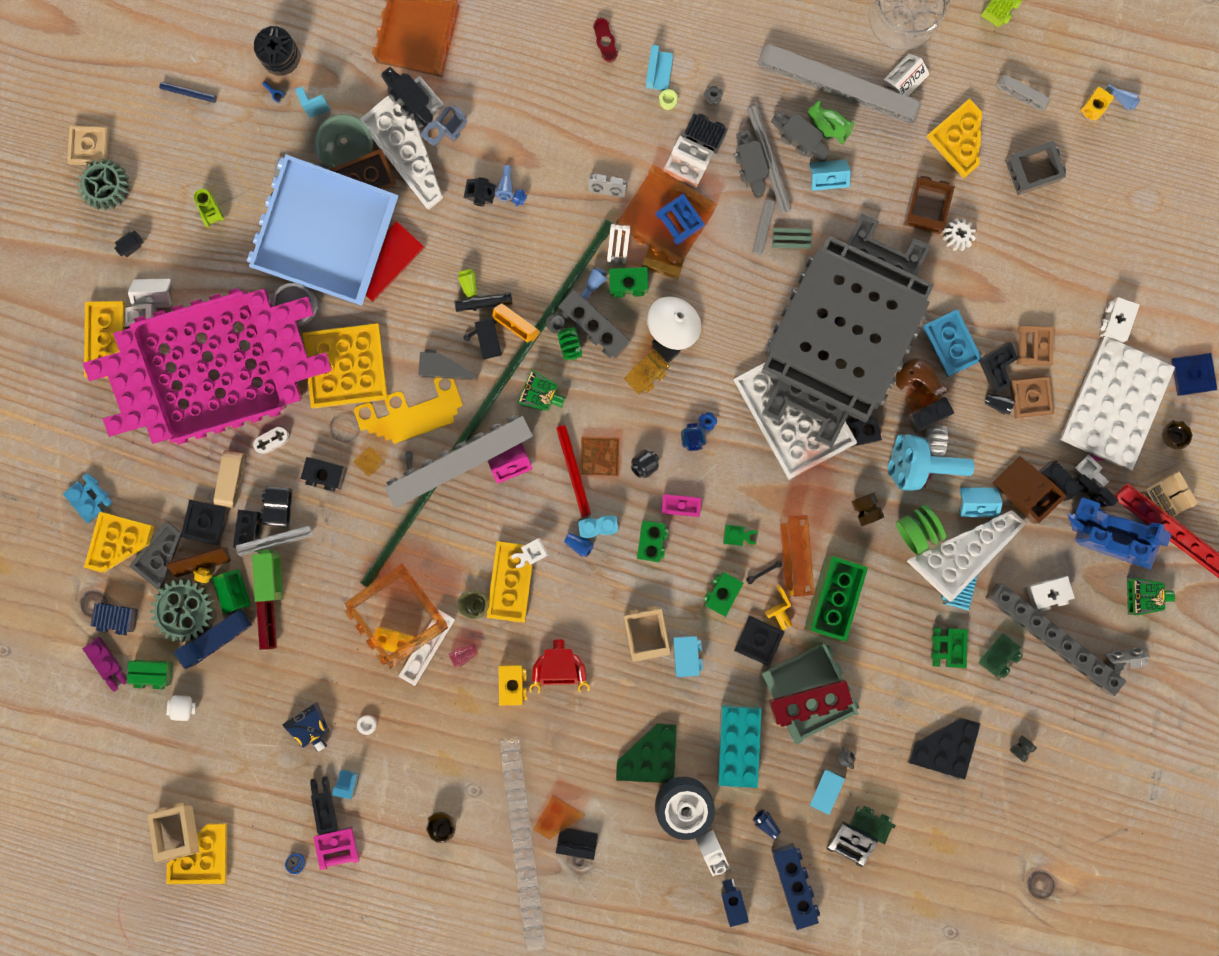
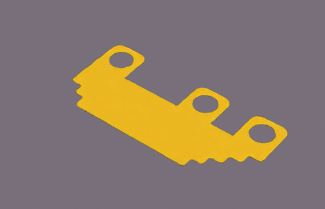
M435 378L434 384L439 397L409 408L402 392L398 391L388 395V400H385L390 415L377 419L371 403L355 407L354 413L360 430L367 429L369 434L376 433L377 437L384 436L385 440L392 439V442L396 444L454 423L453 416L458 414L457 408L463 406L454 379H449L451 387L444 391L439 387V382L443 378ZM398 396L401 398L402 404L399 408H392L390 406V399L392 397ZM364 407L369 408L371 411L370 418L366 420L361 419L359 416L360 409Z

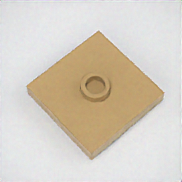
M69 125L67 163L72 165H87L89 163L93 165V160H97L98 164L101 159L107 161L109 128Z

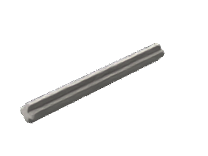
M756 105L750 106L747 112L757 142L761 144L769 171L768 175L780 212L782 214L788 213L791 207L758 107Z

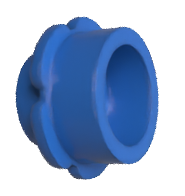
M518 188L511 201L516 204V207L519 204H524L527 195L524 194L525 189L521 190Z
M706 412L699 416L698 420L700 421L699 426L701 429L711 431L717 425V418L714 417L713 413Z

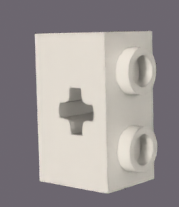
M1119 297L1109 301L1105 312H1107L1106 317L1099 326V330H1101L1099 336H1107L1121 343L1127 341L1139 304Z
M1060 576L1026 586L1030 604L1034 609H1039V612L1051 609L1050 606L1054 604L1058 606L1067 605L1069 600L1075 599L1068 576ZM1050 591H1053V595H1051V598L1048 597L1047 594H1050Z

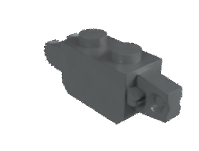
M778 111L774 115L771 123L780 131L779 135L784 143L794 146L796 151L802 156L809 158L812 155L820 161L827 159L830 150L821 142L823 139L821 131L799 114L789 117Z
M748 130L738 132L736 134L737 149L736 153H734L736 164H740L741 171H739L740 179L742 182H745L746 187H751L755 198H762L765 192L764 182L769 171L761 144L757 141H752Z

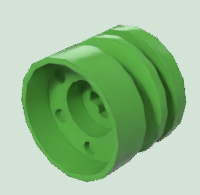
M925 504L919 507L920 511L917 509L913 511L915 520L906 515L896 521L901 537L916 556L929 549L927 540L933 545H937L938 540L943 541L946 539V533L941 521Z

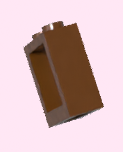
M927 176L917 177L913 183L903 225L941 234L945 228L955 186L950 185L947 181H932ZM919 188L945 194L938 221L913 215Z

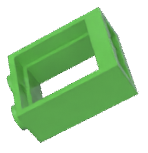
M258 550V554L252 555L255 602L283 599L280 553H274V550Z

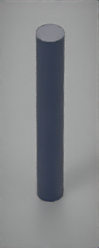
M160 82L159 85L161 90L213 103L217 99L216 95L165 82Z

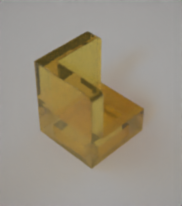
M369 447L353 463L359 466L367 476H371L385 463V460L374 448Z

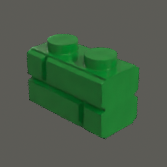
M130 660L128 662L127 684H133V688H145V685H153L152 689L162 690L165 686L171 685L173 663L168 661Z

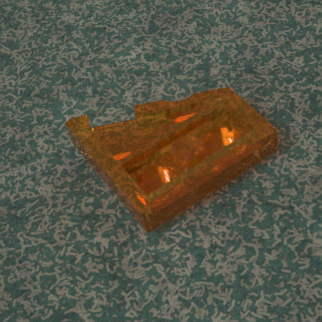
M553 795L533 830L550 840L561 831L584 818L585 813Z

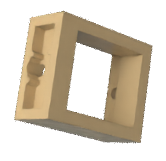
M657 605L646 607L644 612H638V609L629 610L627 615H623L632 662L671 655L661 608L657 609ZM657 614L664 647L635 652L629 620Z
M178 803L172 805V809L159 808L155 810L154 814L148 815L154 862H166L200 852L193 806ZM180 813L185 846L165 851L160 818Z

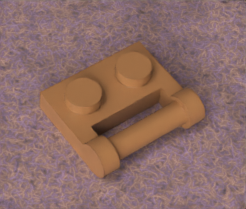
M1018 326L1019 358L1017 359V365L1052 366L1054 327ZM1027 333H1032V358H1027Z

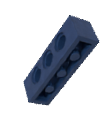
M792 843L771 850L796 930L818 924V917L821 915L817 904L813 905L812 898L815 896L811 885L808 886L806 879L809 877L806 868L802 867L800 860L803 859L800 849H796ZM789 863L796 864L793 871L786 870V866ZM801 882V888L793 890V883ZM807 901V906L804 909L798 908L799 902Z

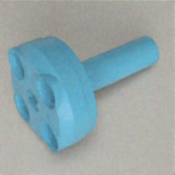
M905 434L898 435L895 440L888 464V474L892 476L894 483L900 490L913 491L919 490L924 486L929 473L971 476L975 465L972 459L931 456L929 444L924 437Z

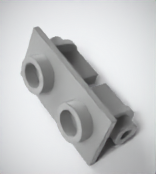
M590 174L588 180L589 192L625 198L627 181L624 178L611 176L610 182H608L606 175Z
M1135 647L1126 651H1113L1112 653L1105 654V657L1110 661L1107 666L1116 672L1127 670V663H1129L1130 669L1145 667L1148 664L1150 655L1143 648Z

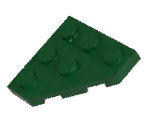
M657 723L649 732L642 736L617 760L616 781L666 783L672 780L675 774L677 725Z

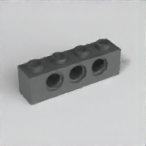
M574 289L558 306L561 309L560 313L567 320L570 318L576 322L574 326L583 333L585 330L590 335L588 339L595 345L599 343L604 348L602 352L609 358L613 356L617 359L632 342ZM581 307L585 311L584 316L577 318L575 311ZM593 320H596L599 324L598 329L595 331H591L589 328V324ZM606 333H611L613 336V340L609 344L603 341V336Z

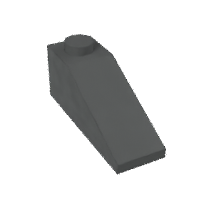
M425 349V352H420L418 374L420 377L478 380V376L475 373L437 353V350Z

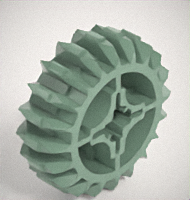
M101 159L99 164L97 160H93V165L87 163L88 169H81L84 174L83 176H78L82 181L77 183V186L80 187L78 192L82 195V200L87 201V205L90 207L94 206L97 210L101 208L107 211L108 207L114 209V204L121 206L119 201L121 199L126 201L124 194H130L126 189L131 186L129 182H126L130 179L125 174L126 170L112 160L106 161ZM113 173H114L115 176H116V180H117V184H116V185H114V184L112 183V180H113L112 174H113ZM105 182L108 184V185H105V186H100V185H99V184L102 185V184L105 183ZM91 184L95 186V197L91 191Z

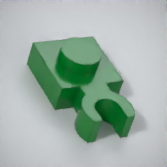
M725 525L723 544L743 546V541H746L748 544L754 545L756 541H751L749 536L758 532L750 530L746 533L744 532L745 527Z

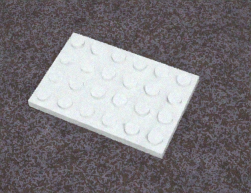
M1102 337L1060 440L1128 471H1132L1175 367L1112 338Z
M801 344L800 349L803 352H806ZM765 363L733 379L788 480L857 444L846 422L833 447L830 448L814 440L822 423L787 406L779 423L762 415L778 380L761 373Z

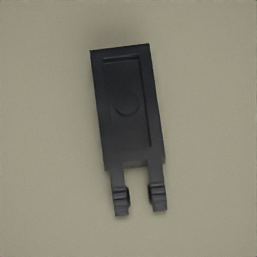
M327 776L322 778L323 793H318L316 779H311V800L317 834L337 831L338 825L329 779Z

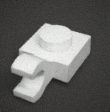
M1086 455L1074 468L1079 475L1085 474L1090 480L1092 479L1098 487H1104L1109 482L1099 473L1102 467L1090 455Z

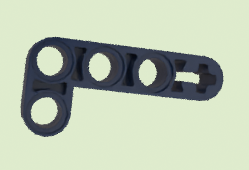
M240 609L193 642L181 646L173 653L184 669L191 668L249 629L253 624L244 611Z

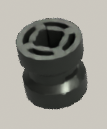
M1021 735L1018 739V744L1013 745L1009 751L1025 763L1029 759L1028 755L1034 753L1037 747Z

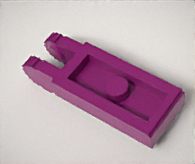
M101 637L96 638L82 648L113 692L118 690L119 687L112 678V675L116 674V677L123 685L127 683V677L121 670L122 667Z

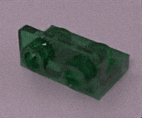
M1002 633L978 663L994 675L997 680H1000L1010 673V667L1013 663L1017 664L1021 660L1023 649Z
M864 805L863 808L857 806L850 825L877 838L878 842L885 845L891 829L896 827L892 822L893 818L885 814H881V816L874 814L875 810Z

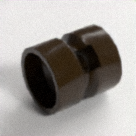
M875 492L851 501L854 510L859 512L857 517L861 526L884 518L881 507H877L878 499Z

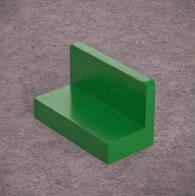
M239 569L225 572L212 578L223 614L251 605Z

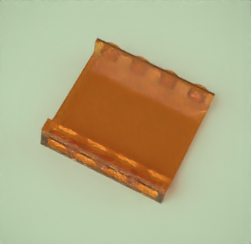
M385 0L387 2L386 8H383L381 12L382 24L377 29L378 41L377 44H374L372 55L376 62L443 77L459 10L458 0Z
M653 164L648 176L620 219H617L616 225L630 226V235L634 237L633 239L641 245L646 244L657 255L661 253L672 265L676 263L681 265L705 227L688 237L681 244L676 245L673 241L674 237L663 221L657 218L656 212L684 194L706 226L714 214L717 204ZM672 211L667 214L679 233H683L685 230Z

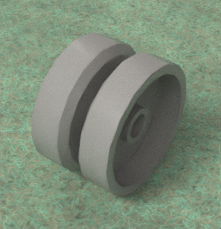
M287 283L280 286L272 298V307L309 297L314 315L296 320L297 325L311 322L319 309L315 292L309 287L297 283Z

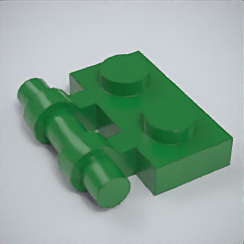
M934 628L933 635H931V641H933V652H931L932 666L940 667V659H946V667L967 668L968 629L947 628L946 636H941V628ZM941 642H946V653H941Z

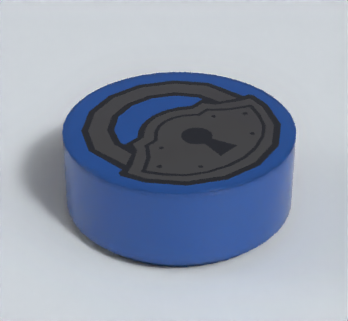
M299 853L291 854L285 862L286 870L291 874L300 873L306 866L304 856Z

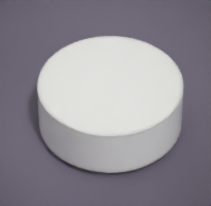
M364 715L357 722L358 731L364 735L373 733L377 728V721L372 715Z

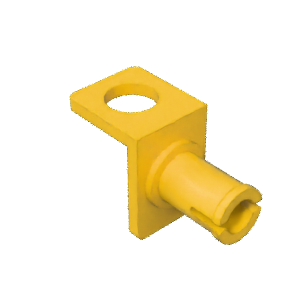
M777 584L776 587L784 602L770 608L764 614L767 618L775 616L781 630L787 629L786 625L789 628L793 625L785 611L791 607V604L782 587Z

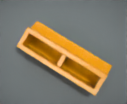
M502 303L493 309L492 318L527 343L530 341L534 342L540 334L537 328Z

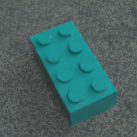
M721 705L717 772L718 786L758 788L761 730L760 707Z

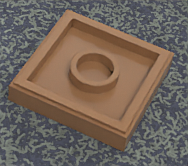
M1050 376L1011 380L1012 400H1015L1013 406L1015 419L1054 414Z

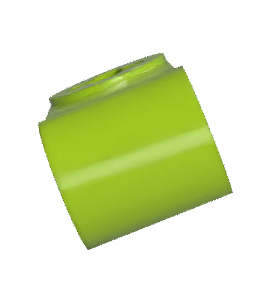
M198 189L194 193L193 198L205 226L209 228L211 224L217 221H224L225 217L215 197L206 189ZM204 195H208L207 202L201 203V198Z

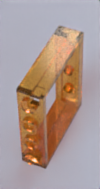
M808 515L780 518L785 594L794 597L814 595ZM805 520V525L800 526V521ZM805 586H810V590H805Z
M403 563L344 602L347 608L344 612L348 618L356 621L357 625L355 627L360 635H366L368 638L366 643L370 649H376L379 653L377 655L378 660L382 665L387 664L389 669L448 629L447 622ZM401 577L435 624L388 655L355 608Z

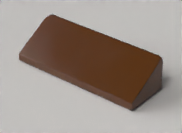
M222 547L167 564V567L175 577H181L193 573L199 567L208 569L229 563L231 558L228 548Z

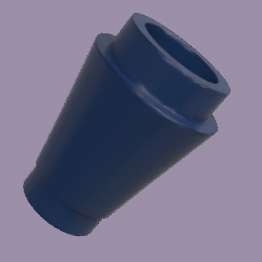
M761 810L753 817L754 825L772 839H775L781 833L769 812Z

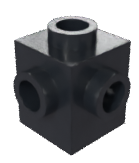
M482 177L467 179L463 198L473 201L474 205L484 207L485 204H493L496 185L490 183L489 179Z

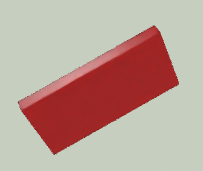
M397 221L386 232L365 295L372 302L380 296L425 248Z

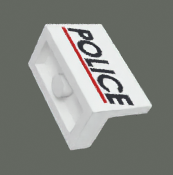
M908 54L883 81L886 86L892 87L899 94L908 97L927 78L929 72L922 58Z

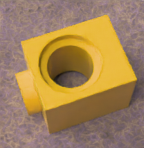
M1098 86L1080 111L1088 119L1096 121L1103 115L1114 96ZM1093 102L1099 105V109L1094 107Z

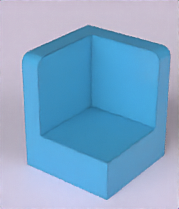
M340 770L337 785L333 788L332 795L352 799L355 795L359 773Z

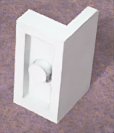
M134 279L128 291L131 305L152 304L155 308L171 307L172 301L169 294V288L172 283L171 279Z

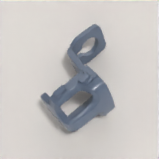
M448 106L439 117L424 128L421 136L433 146H436L444 135L454 142L460 137L459 133L466 126L467 119L459 108ZM451 110L454 113L453 118L447 124H443L444 117ZM432 128H437L439 131L438 137L430 138L428 131Z

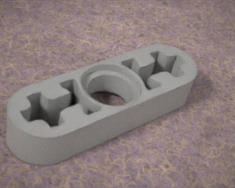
M1002 75L997 83L998 89L1037 110H1046L1050 102L1046 95L1012 77Z

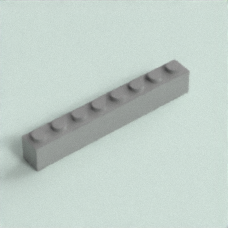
M515 414L506 419L507 423L503 425L498 423L490 427V432L486 434L480 432L472 437L473 440L469 443L463 441L455 445V450L451 452L445 450L438 454V459L432 461L430 458L421 463L422 467L416 470L413 467L403 472L405 476L399 479L393 477L386 481L387 485L384 488L394 507L397 508L533 437L524 417H518Z

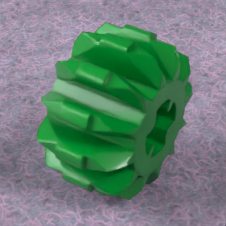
M573 327L559 331L558 339L564 359L575 360L582 357L583 353L577 330Z

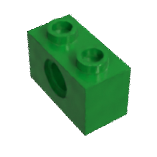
M647 267L609 269L610 295H614L615 298L625 297V294L642 297L645 293H648ZM626 279H631L634 285L626 287L623 282Z
M722 572L721 575L717 573L712 582L715 586L712 592L708 590L703 601L706 602L704 606L726 617L744 583ZM720 588L727 590V596L724 599H720L717 596V591Z

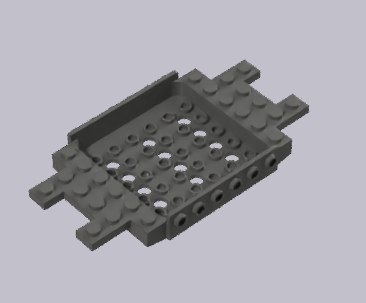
M861 214L847 244L829 236L822 250H817L814 257L810 256L806 264L808 270L806 274L802 272L798 280L800 286L798 290H793L789 298L792 302L790 306H785L781 314L783 319L781 323L777 322L773 330L775 335L773 339L768 340L764 348L767 350L765 356L768 358L761 373L778 380L762 415L779 423L787 406L822 423L814 440L830 448L833 447L848 415L866 423L873 409H877L879 405H884L888 397L886 392L888 388L892 389L896 381L894 375L896 371L900 372L904 364L902 359L905 354H909L913 346L910 342L912 338L916 339L921 329L918 326L921 321H925L929 313L926 310L930 303L927 301V298L934 284L917 277L931 245L913 238L906 254L872 239L871 237L879 221L864 214ZM841 275L844 278V283L842 285L835 284L833 280L835 276ZM855 283L860 284L862 291L854 293L851 290V286ZM877 292L880 297L879 300L876 302L871 301L869 293ZM894 300L897 303V308L895 310L888 309L886 302ZM821 308L828 312V316L824 319L817 316V311ZM835 318H844L845 325L843 327L836 326L834 323ZM855 325L861 326L863 333L855 335L852 332V327ZM871 334H878L881 341L877 344L870 341ZM808 342L811 345V350L803 352L800 349L801 343ZM819 351H826L829 354V358L825 361L818 358ZM836 360H845L846 367L838 369L835 365ZM854 368H862L864 376L860 378L855 377L853 374Z

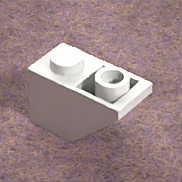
M713 830L695 838L712 876L722 874L730 869Z

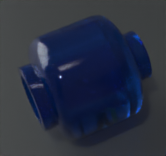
M698 423L686 424V428L681 430L682 447L687 449V451L703 450L702 447L707 443L705 428L698 427Z

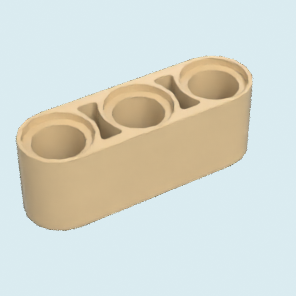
M227 450L223 452L214 494L215 505L235 508L245 464L244 453Z

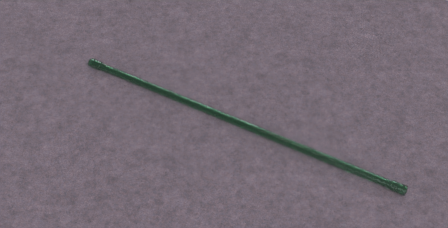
M609 220L604 221L597 231L595 238L534 326L540 331V334L546 327L547 318L557 311L558 306L563 302L603 241L609 236L611 224H613ZM540 334L534 342H523L450 452L456 449L455 445L466 441V443L469 441ZM437 487L418 497L372 567L368 569L360 581L362 585L370 589L379 572Z

